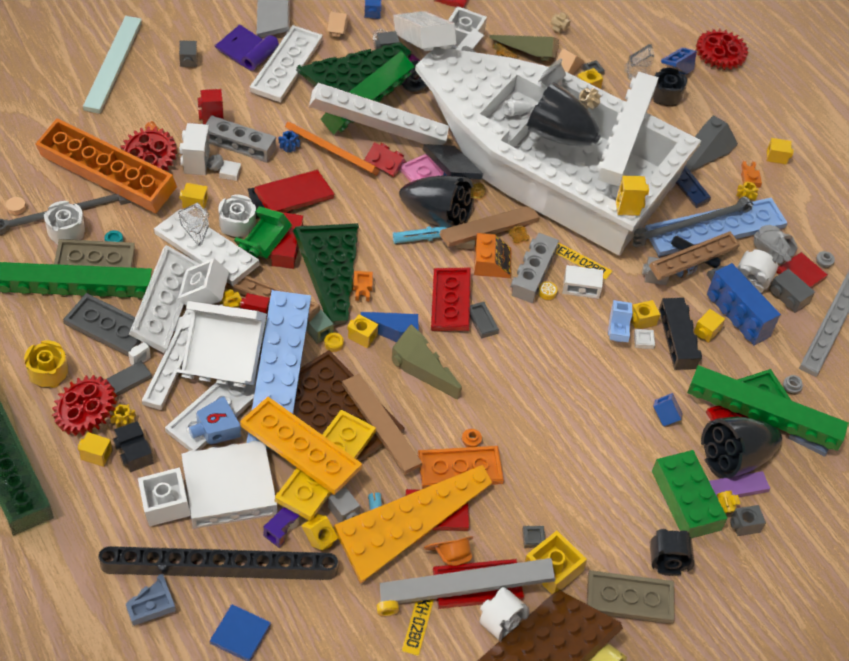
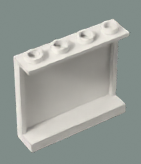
M188 301L186 309L192 310L182 370L175 369V372L182 373V377L193 379L194 375L199 376V380L211 382V378L217 379L216 383L228 385L229 381L234 382L233 386L246 388V384L254 385L267 314L253 310Z
M251 441L245 444H231L226 447H211L207 450H191L187 453H181L193 529L277 514L275 492L266 447L263 442Z

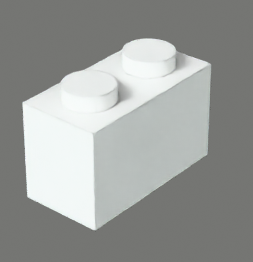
M567 265L563 279L562 294L599 299L603 284V270Z

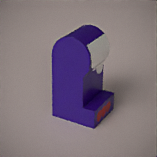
M283 507L263 526V536L280 548L285 543V534L298 526L300 515Z

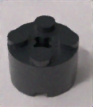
M662 68L660 72L655 73V77H658V82L652 97L653 101L659 105L677 106L683 98L687 78L684 74L682 76L677 69Z
M659 529L656 531V535L650 540L652 568H656L659 574L665 576L681 575V571L686 569L687 572L690 571L695 565L690 533L685 530L668 531L666 529Z

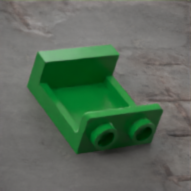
M259 206L255 211L260 217L259 222L245 239L236 237L234 241L238 247L254 257L267 259L291 228L292 224L283 213Z

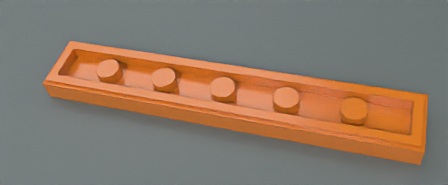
M287 122L285 128L376 176L378 175L380 170L376 166L291 122Z

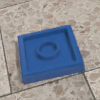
M231 604L210 639V644L242 660L251 661L269 630L271 622Z

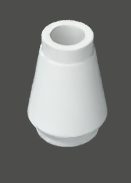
M509 99L503 105L504 114L509 117L530 112L531 110L530 103Z

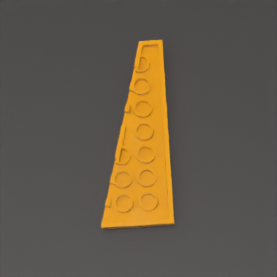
M481 465L335 524L333 528L359 582H365L367 578L378 572L384 565L394 560L405 549L411 547L432 531L434 527L445 521L451 514L461 509L463 505L491 486L492 481L484 466Z

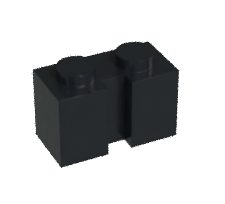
M138 421L114 429L115 438H112L116 450L120 449L122 453L120 454L123 466L127 465L130 473L154 464L152 451L147 440L144 438Z

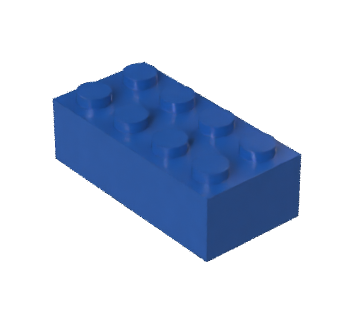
M733 263L715 271L707 291L709 299L719 307L721 312L730 319L733 325L754 346L771 337L781 314Z

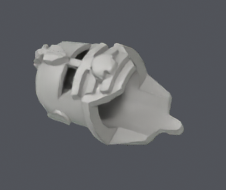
M762 226L754 234L755 247L770 254L773 257V262L782 264L784 260L791 261L790 256H794L797 252L798 247L793 236L783 233L776 226Z

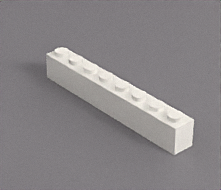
M638 72L636 78H632L629 87L632 89L627 90L625 97L627 101H623L620 110L622 113L619 112L616 119L618 125L614 124L611 135L614 136L609 137L606 146L608 149H604L602 160L604 161H600L597 172L600 173L599 181L619 187L655 92L658 77Z
M318 83L312 91L309 104L311 108L422 144L443 145L447 140L448 125Z

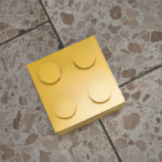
M557 530L530 551L525 559V562L552 559L555 581L541 583L551 594L562 590L584 572L587 558Z

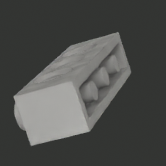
M211 116L205 124L209 125V139L212 145L266 163L276 149V137L214 116Z
M538 233L536 239L531 240L529 246L531 250L530 252L526 251L523 258L524 264H520L517 270L518 277H514L510 286L513 288L512 296L533 303L539 286L557 251L558 239Z

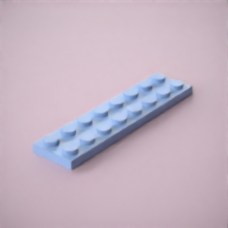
M771 197L753 201V208L749 212L737 211L649 238L658 256H664L681 251L671 244L673 237L676 235L696 245L729 231L738 239L754 235L765 225L776 226L779 229L786 228L787 221ZM713 211L649 224L645 226V229L647 231L654 230Z
M272 290L252 410L266 397H270L293 414L311 295ZM248 432L247 443L260 441Z

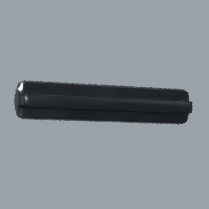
M677 235L671 241V244L680 250L694 246V244ZM715 257L704 263L717 268L721 263V259Z

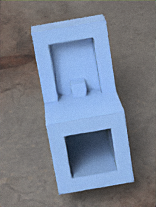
M613 300L608 325L609 340L629 342L632 303Z

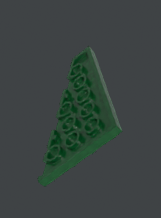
M398 42L382 46L381 49H367L357 53H349L341 58L331 57L322 61H314L310 65H298L296 71L315 87L318 83L349 92L400 51L407 58L412 55V51Z
M358 223L295 226L293 233L323 312L333 325L346 324L349 317L348 308L350 307L349 298L353 283L352 275L354 274L353 263L356 257Z

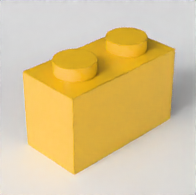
M622 176L616 197L617 215L640 216L642 208H645V196L649 195V184H646L645 176Z

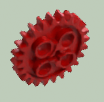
M712 29V32L707 30L706 34L702 33V36H699L696 43L697 56H701L700 60H706L705 64L711 63V67L715 65L717 69L722 67L723 70L726 67L732 70V67L742 66L748 55V47H746L747 43L743 42V38L738 39L739 35L734 36L733 32L727 33V30L722 32L721 29L718 32Z
M148 126L146 131L141 127L139 133L134 130L135 135L128 134L129 140H123L125 145L120 146L121 150L166 171H169L168 165L174 166L172 160H177L175 154H178L173 136H170L168 131L164 132L163 128L158 131L156 126L153 130Z
M86 375L83 381L77 378L76 384L70 382L71 387H64V394L58 393L60 399L54 400L57 405L52 407V410L55 412L52 414L55 419L54 422L68 435L72 433L74 436H77L80 433L84 436L87 430L89 433H92L94 427L99 430V424H106L105 418L112 417L109 412L116 410L113 405L117 403L115 399L117 394L108 380H104L101 376L97 378L95 375L89 379Z

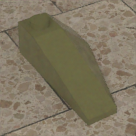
M489 35L490 39L539 57L541 61H550V58H555L559 45V40L555 37Z
M410 325L393 346V363L404 372L455 399H459L462 390L461 384L447 367H442L438 359L439 355L436 352L432 353L427 347V339L413 325Z

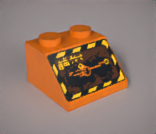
M477 233L474 251V275L511 278V247L495 234Z

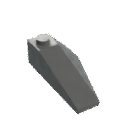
M713 115L703 125L695 138L701 140L700 146L687 161L686 167L690 172H694L702 168L704 164L710 161L714 162L717 158L725 157L732 152L738 143L728 123Z

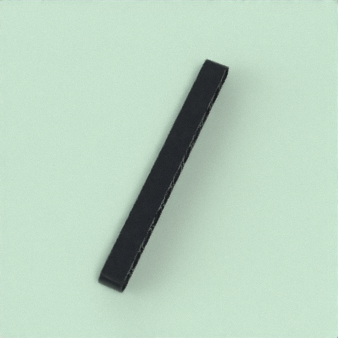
M108 546L102 548L98 554L101 570L106 574H163V576L332 580L338 572V558L336 555L322 552ZM107 559H114L111 562H105ZM130 559H135L132 563L127 562ZM151 560H158L156 563H149ZM175 560L180 561V562L177 563V564H172V563H171L172 561H175ZM195 561H201V562H202V563L197 564V565H196V564H193ZM223 562L222 565H216L215 563ZM239 562L246 563L243 566L237 565ZM260 563H266V564H268V565L263 566V567H262V566H259ZM286 563V564H288L289 566H287V567H282V566H280V565ZM304 564H309V565H311V566L308 567V568H305V567H303L302 565H304ZM325 565H331V566H333V567H332V568H325L324 566H325Z

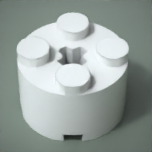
M232 195L231 198L227 200L225 198L220 202L218 210L221 232L233 237L246 238L256 225L255 204L251 202L249 197L244 195Z
M59 201L48 207L49 210L45 212L44 219L47 234L51 240L58 245L59 239L81 240L84 237L83 213L77 204L73 205L69 204V201Z
M754 249L753 252L748 250L744 253L737 269L761 293L769 287L778 270V264L772 261L773 257L770 254Z
M503 587L491 601L487 600L480 608L483 613L479 622L501 641L503 637L519 624L522 618L527 619L530 609L512 592Z

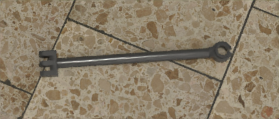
M115 193L76 204L83 210L119 201L120 205L128 204L132 201ZM47 211L12 220L0 219V235L5 234L11 227L43 220L44 214Z
M741 197L737 204L650 231H647L644 227L636 229L632 245L633 247H640L646 245V239L737 211L749 212L754 204L749 198Z

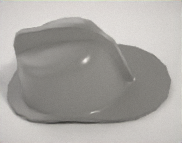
M562 58L555 61L542 74L539 81L547 87L553 82L560 86L563 84L562 80L566 76V72L561 64Z

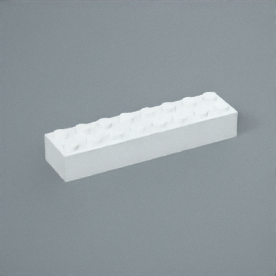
M426 11L393 15L397 36L420 47V49H424V51H432L434 47L449 49L451 45H456L455 23Z

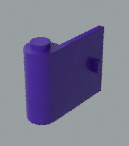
M239 24L215 45V48L246 69L253 71L274 53L279 46V41L272 35L262 39Z

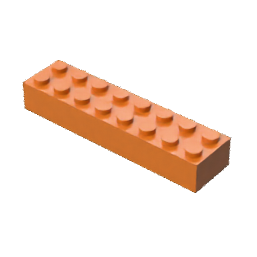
M58 118L35 143L42 157L156 214L177 188L173 174Z

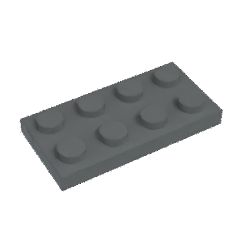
M87 293L63 319L65 325L129 356L128 352L133 347L138 346L142 342L129 335L135 320L134 316Z

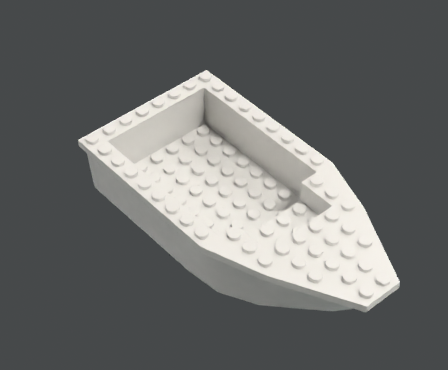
M434 47V50L430 51L416 65L415 71L432 91L462 153L483 173L482 178L508 196L619 256L634 237V231L645 225L659 207L663 198L673 189L687 161L700 146L701 140L646 113L623 176H645L646 184H649V195L645 196V208H642L640 216L617 215L616 197L619 187L599 181L600 173L597 172L599 162L604 161L602 160L604 149H608L606 146L609 137L614 136L611 133L614 124L618 125L616 119L619 112L622 113L620 110L623 100L566 72L561 87L569 91L578 100L581 91L586 88L591 90L594 87L598 90V94L601 95L600 104L593 110L587 109L600 129L599 134L601 138L597 144L593 143L592 146L561 144L531 132L527 126L528 119L535 105L539 103L540 99L544 96L543 92L547 89V86L539 81L542 74L548 68L547 66L510 57ZM509 99L530 103L531 110L530 112L509 117L504 114L503 105Z

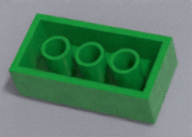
M694 450L656 459L652 474L679 530L688 531L691 539L722 531L728 518Z

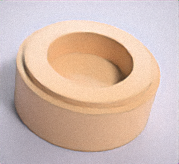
M12 197L6 202L7 211L12 215H19L26 209L25 201L20 197Z

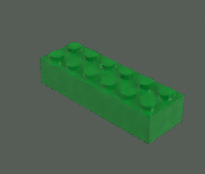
M400 51L348 93L380 102L384 96L391 94L395 90L394 88L401 86L412 74L410 71L415 66ZM327 112L320 119L333 135L338 131L342 133L350 123H354V121Z

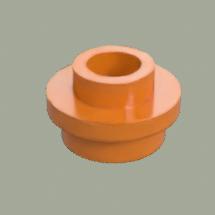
M467 429L462 434V441L466 447H477L482 441V435L476 429Z

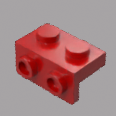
M374 142L364 161L395 177L401 165L407 162L404 159V155L396 150L395 152L390 151V147L384 143L379 145Z

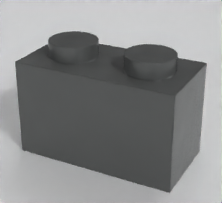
M789 268L776 276L769 288L773 295L777 296L795 313L808 305L815 294V291Z

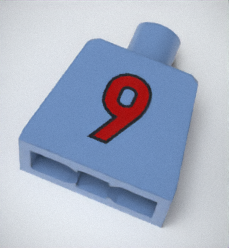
M224 396L197 411V424L188 427L192 439L204 435L208 444L241 437V426Z

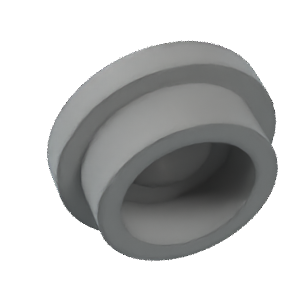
M220 154L210 156L207 161V167L213 171L219 170L224 164L222 156Z
M827 251L819 252L816 257L817 264L822 268H829L835 262L834 256Z
M790 375L784 379L783 387L789 393H799L803 387L802 380L796 375Z

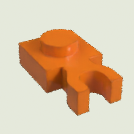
M743 161L741 165L743 184L744 182H752L756 185V188H760L762 180L760 171L755 170L756 162L752 161L751 166H748L746 161Z
M354 271L353 290H356L355 301H359L360 295L366 296V301L370 300L369 291H372L373 272Z

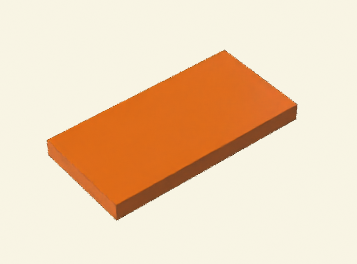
M498 446L418 450V457L422 461V466L419 467L422 489L481 465L484 466L490 477L491 485L503 484L504 482Z

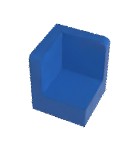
M673 393L654 401L653 407L663 426L682 419L683 413Z

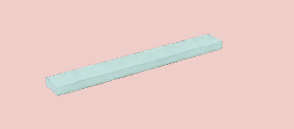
M125 16L83 105L84 111L101 113L142 24L140 18Z

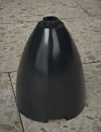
M555 82L551 83L543 92L544 96L535 105L528 119V130L561 144L572 146H592L593 143L597 144L601 138L599 134L600 129L591 113L569 91Z
M439 175L424 177L405 184L399 191V197L407 208L420 218L439 227L450 228L463 224V222L467 223L474 203V198H471L472 181L469 178L460 176Z
M725 417L709 421L704 427L701 436V445H704L707 457L705 462L711 472L722 479L734 478L755 470L767 462L782 444V434L777 428L764 421L746 417Z

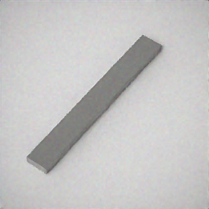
M849 271L799 367L800 370L815 377L818 375L849 313Z
M549 558L379 584L381 602L394 600L401 604L498 590L503 587L511 588L553 582L555 577L552 559Z

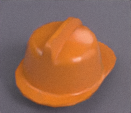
M473 536L455 541L430 544L425 546L424 550H437L441 559L446 564L452 566L460 565L472 559L469 541L473 539Z

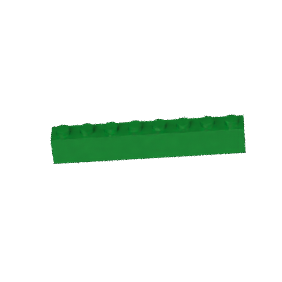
M0 262V292L84 296L87 293L91 296L143 298L153 273L152 268Z
M700 365L697 366L687 391L688 394L696 398L709 401L714 405H719L749 418L764 421L789 434L797 435L807 441L815 442L836 451L842 445L849 425L847 421Z

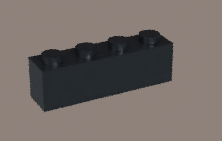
M684 297L662 298L659 313L674 370L696 369L702 360V353L698 350L697 335H694L693 332L694 325L693 320H690L689 306L686 305Z

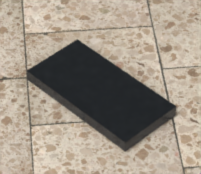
M423 145V151L446 175L477 180L482 179L483 173L456 146Z

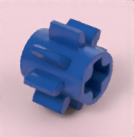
M293 131L283 132V137H278L280 149H283L285 152H295L296 147H300L299 135H296Z

